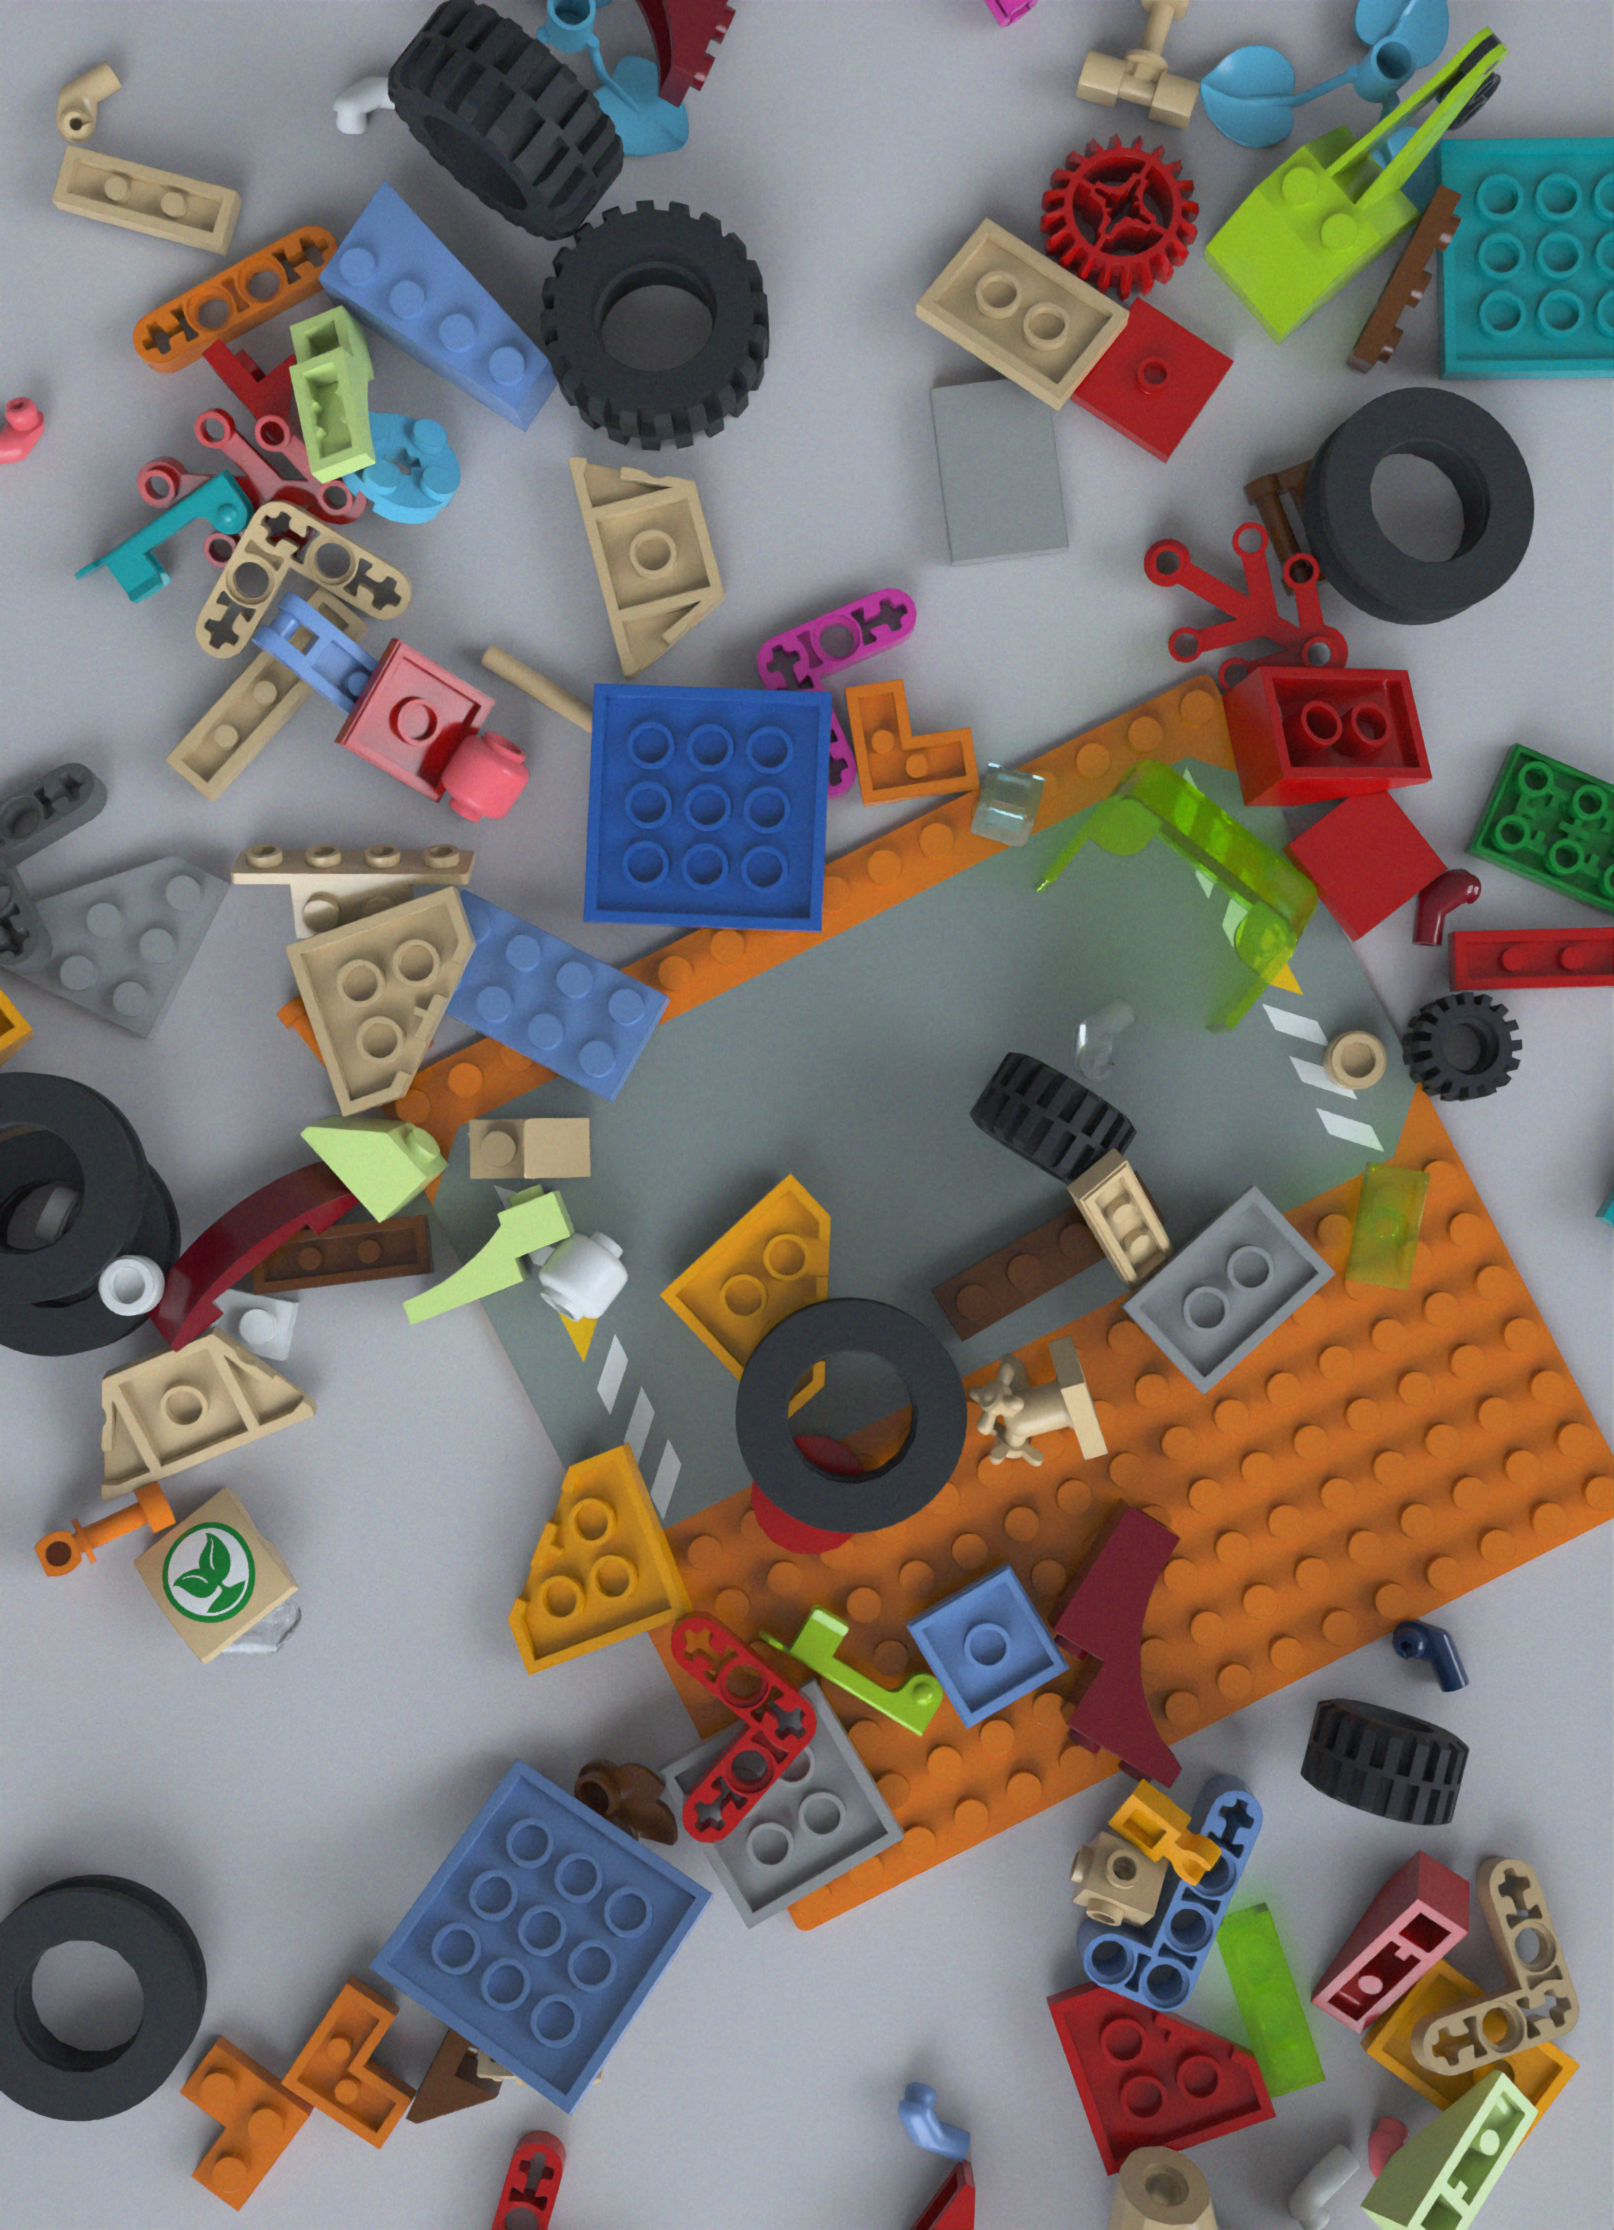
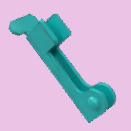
M227 469L223 470L101 558L80 569L74 576L79 580L94 574L107 565L127 593L130 601L139 603L171 583V575L164 569L152 552L154 548L198 517L206 518L218 531L224 534H236L246 530L255 514L253 504L230 471Z

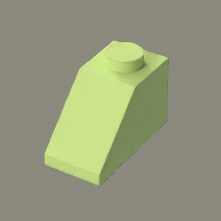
M333 1115L308 1126L300 1134L379 1223L402 1211L449 1166L448 1162L439 1154L440 1148L435 1139L425 1130L416 1128L410 1121Z

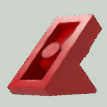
M220 338L201 353L215 373L257 421L269 412H282L292 420L295 432L302 438L303 432L289 367L297 364L295 354L290 355L268 375H265L244 349L233 355ZM267 422L265 430L271 438L277 442L283 441V428L276 422Z

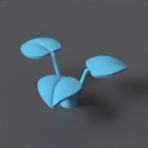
M548 0L545 25L537 29L535 39L537 38L544 45L550 42L556 49L566 53H576L583 49L588 51L595 75L604 85L596 90L593 95L600 102L599 107L601 110L609 115L615 124V133L622 139L624 156L646 157L681 150L687 144L689 135L686 109L683 101L680 107L677 108L658 97L657 64L646 58L631 55L618 62L612 77L604 67L599 51L600 41L593 34L596 9L607 6L613 0Z
M1359 0L1353 15V30L1358 41L1371 49L1356 66L1351 65L1343 73L1300 94L1291 95L1295 86V74L1289 61L1279 51L1262 45L1240 48L1229 54L1213 71L1201 79L1199 95L1203 107L1217 129L1232 141L1250 148H1266L1282 142L1291 133L1293 128L1291 107L1302 106L1347 83H1353L1356 93L1363 100L1382 104L1383 108L1377 123L1378 125L1399 105L1400 98L1397 91L1413 76L1415 70L1431 64L1444 49L1449 32L1447 1ZM1407 126L1399 129L1371 156L1384 170L1418 131V128ZM1434 146L1400 189L1421 214L1430 197L1435 192Z

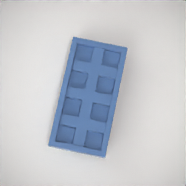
M463 889L460 898L477 945L445 1014L601 1098L614 1103L670 1003L668 996Z

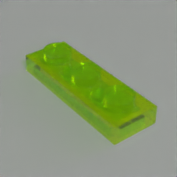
M1264 1902L1225 1915L1215 1940L1270 2099L1326 2081L1270 1910Z

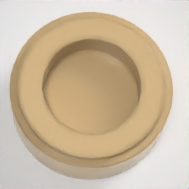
M1355 1030L1341 1033L1329 1042L1324 1052L1323 1065L1327 1076L1337 1086L1348 1090L1365 1089L1378 1082L1384 1074L1387 1065V1055L1384 1046L1378 1038L1368 1032Z

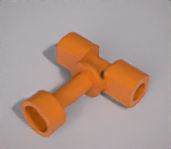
M156 1481L134 1490L137 1503L84 1528H81L77 1518L71 1520L76 1532L72 1535L70 1531H56L42 1537L36 1543L34 1549L46 1575L57 1577L71 1572L82 1561L80 1554L84 1552L91 1564L96 1562L93 1549L143 1525L148 1524L154 1534L175 1524L174 1515L158 1482Z

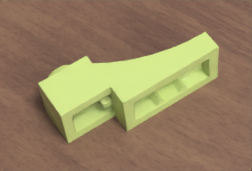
M341 305L290 326L297 364L289 367L311 474L322 484L376 463L368 413V382L375 379L363 326Z
M539 1184L507 1197L511 1208L497 1213L501 1226L481 1251L464 1267L439 1285L402 1303L410 1324H416L530 1278L522 1255L570 1237L572 1233H576L560 1191L544 1194L542 1186Z

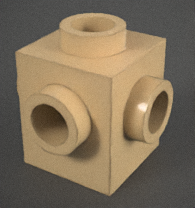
M1110 1830L1108 1833L1101 1831L1088 1846L1080 1844L1076 1851L1069 1873V1880L1077 1882L1072 1902L1087 1907L1086 1914L1098 1922L1112 1926H1119L1121 1922L1140 1928L1155 1915L1169 1859L1163 1855L1155 1863L1116 1830Z

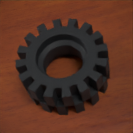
M1462 992L1437 999L1420 1008L1421 1014L1413 1016L1407 1026L1413 1029L1412 1033L1403 1035L1402 1045L1411 1046V1053L1402 1055L1404 1065L1414 1064L1416 1071L1409 1075L1413 1082L1419 1083L1424 1081L1427 1085L1422 1090L1429 1096L1440 1094V1100L1447 1102L1457 1100L1461 1102L1489 1096L1497 1092V1087L1506 1086L1512 1079L1507 1072L1518 1070L1521 1060L1513 1058L1512 1052L1522 1050V1039H1511L1510 1032L1518 1030L1519 1026L1516 1020L1504 1021L1502 1017L1509 1010L1503 1004L1491 1006L1493 997L1486 994L1474 997V992ZM1454 1025L1470 1028L1476 1034L1480 1043V1057L1476 1064L1468 1070H1461L1452 1066L1447 1061L1443 1052L1444 1036Z

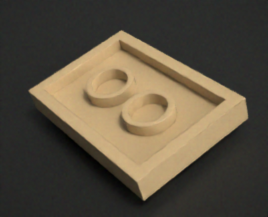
M987 217L916 303V316L1057 411L1061 409L1126 327L1130 313Z

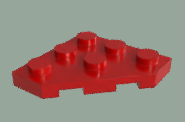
M1094 1981L1046 1997L1107 2176L1119 2173L1120 2167L1130 2153L1140 2147L1164 2146L1178 2152L1277 2117L1257 2059L1252 2050L1174 2012L1155 2010L1099 1986Z

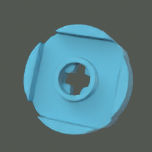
M368 411L376 463L342 476L346 487L355 497L360 490L366 498L375 502L372 511L386 519L406 524H420L436 518L439 510L446 506L448 507L460 483L459 463L453 450L446 443L447 433L445 429L431 419L416 420L400 414ZM390 462H397L406 466L410 470L409 474L400 473L399 467Z

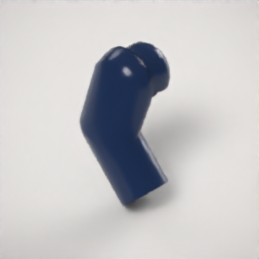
M1417 1619L1407 1620L1397 1625L1392 1639V1646L1396 1654L1406 1660L1409 1657L1429 1662L1442 1692H1453L1469 1684L1468 1676L1453 1638L1447 1630Z

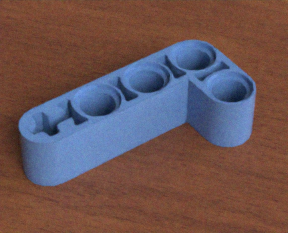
M1217 1775L1205 1783L1191 1812L1190 1817L1192 1819L1186 1827L1193 1834H1200L1211 1839L1221 1849L1220 1864L1214 1871L1204 1874L1199 1883L1193 1886L1185 1882L1176 1873L1172 1862H1170L1164 1877L1155 1915L1144 1924L1143 1928H1137L1121 1922L1119 1926L1107 1925L1089 1917L1078 1929L1076 1942L1084 1969L1090 1979L1099 1986L1164 2012L1178 2009L1190 1997L1263 1822L1262 1808L1245 1782L1233 1775ZM1238 1800L1242 1806L1239 1812L1229 1810L1225 1817H1223L1220 1812L1223 1805L1233 1807ZM1223 1832H1225V1834L1229 1838L1228 1841H1226L1222 1837ZM1189 1908L1198 1911L1196 1920L1190 1926L1181 1929L1171 1926L1172 1918L1180 1910ZM1111 1940L1120 1944V1949L1110 1959L1102 1960L1092 1956L1095 1947L1103 1941ZM1167 1964L1175 1967L1174 1973L1165 1982L1154 1983L1147 1980L1151 1970L1158 1965Z

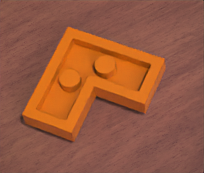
M903 679L844 688L863 808L979 788L980 783L970 727L912 737Z
M351 1975L280 2084L380 2150L412 2102L417 2090L369 2059L396 2018L400 2007Z
M221 2035L179 2093L226 2127L197 2165L191 2177L239 2212L306 2122L314 2106L281 2085L282 2081Z

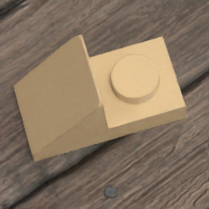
M590 1118L469 1120L470 1179L591 1177Z

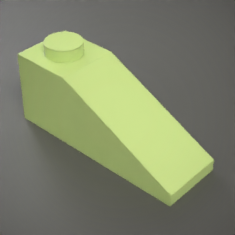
M1494 2069L1391 2156L1360 2207L1382 2230H1467L1539 2111L1502 2071Z

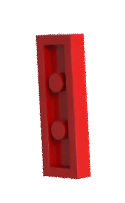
M1614 927L1454 931L1448 933L1450 992L1614 988Z

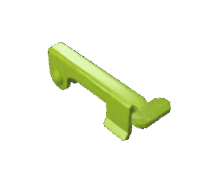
M819 1604L811 1608L790 1646L785 1645L763 1629L760 1630L759 1636L764 1641L784 1651L918 1736H922L941 1704L943 1698L941 1684L927 1672H913L904 1679L899 1687L886 1689L835 1658L833 1655L848 1632L849 1625L846 1621Z

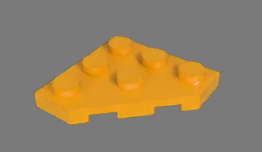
M790 1173L659 1294L739 1382L752 1352L761 1339L777 1323L798 1309L828 1299L831 1216ZM825 1358L818 1361L802 1374L790 1396L788 1419L825 1386Z
M629 1443L571 1465L567 1470L560 1488L563 1490L551 1520L546 1522L530 1562L532 1568L521 1595L516 1598L507 1619L528 1676L672 1622L686 1613L694 1611Z

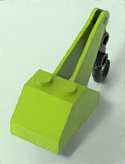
M1489 26L1473 36L1439 72L1361 140L1358 141L1343 124L1303 145L1251 192L1205 247L1203 258L1277 345L1282 343L1417 224L1421 213L1400 190L1442 134L1446 130L1455 131L1465 125L1486 104L1501 82L1500 75L1496 74L1494 70L1504 60L1509 50ZM1436 96L1435 100L1439 103V106L1383 170L1371 155Z

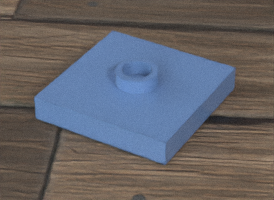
M1008 1561L905 1621L909 1632L966 1729L1070 1668Z

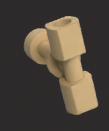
M1142 0V7L1149 13V17L1139 49L1126 52L1123 60L1088 50L1075 97L1111 108L1115 107L1117 98L1150 107L1147 119L1186 130L1201 83L1168 74L1169 65L1161 57V53L1171 22L1181 20L1186 16L1190 0Z

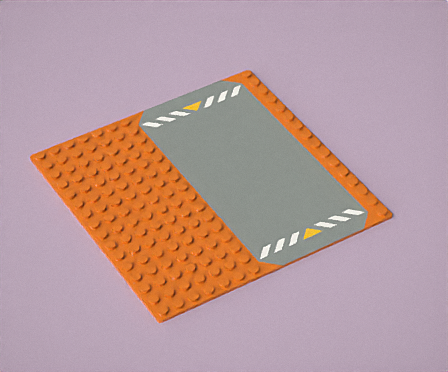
M1199 675L980 786L978 789L825 865L822 933L701 928L620 969L619 971L667 995L670 1003L614 1103L601 1098L487 1037L416 1073L405 1097L381 1105L388 1119L410 1121L416 1128H421L429 1133L439 1145V1154L448 1162L449 1166L424 1191L462 1267L481 1251L501 1226L497 1213L511 1208L507 1197L541 1184L544 1194L560 1191L576 1233L590 1238L595 1231L601 1232L612 1239L623 1250L619 1260L627 1270L628 1280L604 1314L598 1318L582 1317L579 1322L572 1321L550 1306L540 1295L544 1289L539 1279L540 1268L562 1240L522 1255L530 1278L481 1297L479 1300L566 1472L571 1465L626 1443L630 1444L693 1610L707 1611L716 1616L796 1686L812 1676L815 1677L902 1827L904 1839L787 1907L795 1925L802 1931L812 1930L1122 1771L1118 1767L1121 1759L1101 1747L1098 1754H1094L1073 1741L1067 1735L1070 1727L1066 1725L1060 1712L1062 1705L1093 1655L1088 1653L1083 1661L1058 1646L1070 1667L1068 1670L966 1729L943 1690L941 1704L922 1736H918L784 1651L764 1641L759 1636L761 1629L770 1633L785 1645L790 1646L811 1608L819 1604L846 1621L849 1625L848 1632L833 1655L835 1658L886 1689L899 1687L909 1674L916 1671L927 1672L936 1678L909 1632L905 1621L1008 1561L1054 1639L1058 1633L1052 1630L1047 1616L1119 1499L1123 1498L1170 1527L1181 1538L1168 1558L1154 1586L1143 1623L1141 1639V1674L1146 1701L1160 1737L1167 1746H1170L1394 1631L1398 1624L1407 1620L1418 1619L1614 1518V1456L1428 1095L1422 1091L1424 1089L1422 1083H1414L1409 1075L1415 1072L1412 1064L1404 1065L1402 1055H1406V1052L1340 924L1281 850L1293 841L1295 837L1279 806H1244L1222 695L1214 680L1208 675ZM1355 1030L1365 1031L1378 1038L1385 1048L1387 1055L1385 1072L1378 1082L1368 1088L1358 1090L1341 1088L1334 1084L1325 1072L1323 1065L1325 1049L1329 1042L1341 1033ZM1008 1052L1023 1053L1051 1066L1110 1103L1130 1120L1137 1134L1126 1149L1123 1157L1127 1159L1132 1170H1137L1167 1221L1162 1224V1227L1176 1252L1249 1185H1255L1336 1273L1205 1395L1201 1394L1120 1307V1304L1133 1292L1119 1280L1107 1257L964 1342L960 1340L931 1291L934 1287L1076 1204L1067 1189V1184L1049 1175L987 1135L976 1126L969 1114ZM590 1118L591 1177L470 1179L469 1120ZM790 1173L831 1216L828 1299L843 1297L872 1299L899 1308L921 1322L940 1341L953 1360L961 1377L967 1404V1429L963 1450L950 1479L936 1497L919 1512L902 1522L876 1531L856 1533L839 1548L818 1555L793 1553L772 1542L758 1525L751 1504L753 1478L743 1460L736 1432L735 1411L740 1382L659 1295ZM1071 1336L1095 1406L1108 1454L1085 1460L1075 1430L1070 1429L1069 1426L1028 1437L1029 1445L1044 1455V1460L1040 1466L1030 1465L1023 1457L1015 1459L1005 1457L1000 1464H992L989 1460V1455L992 1449L995 1448V1436L991 1434L984 1435L977 1430V1422L983 1410H981L979 1402L971 1399L969 1389L973 1386L983 1388L988 1382L996 1380L1000 1367L999 1357L1007 1353L1013 1354L1023 1361L1030 1387L1055 1380L1057 1375L1048 1342ZM844 1352L825 1358V1386L788 1419L793 1437L807 1433L827 1435L839 1441L840 1444L848 1447L862 1463L864 1472L879 1468L898 1453L910 1431L912 1403L906 1383L892 1366L869 1354ZM996 1416V1420L1003 1426H1006L1003 1416ZM674 1620L647 1632L703 1741L741 1718L684 1670L674 1659L670 1647L672 1628L677 1621ZM704 1628L700 1633L696 1634L688 1629L684 1632L687 1637V1647L685 1650L691 1654L697 1648L707 1652L714 1659V1666L707 1671L715 1675L722 1659L734 1650L727 1646L721 1657L709 1645V1634L711 1631ZM742 1664L730 1670L726 1677V1683L733 1693L745 1696L752 1694L758 1689L761 1683V1675L754 1667ZM775 1685L772 1686L767 1699L759 1707L773 1700V1693L780 1689Z

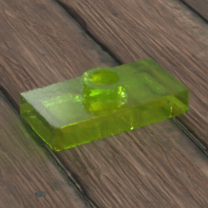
M1366 1162L1345 1279L1400 1290H1409L1430 1173Z

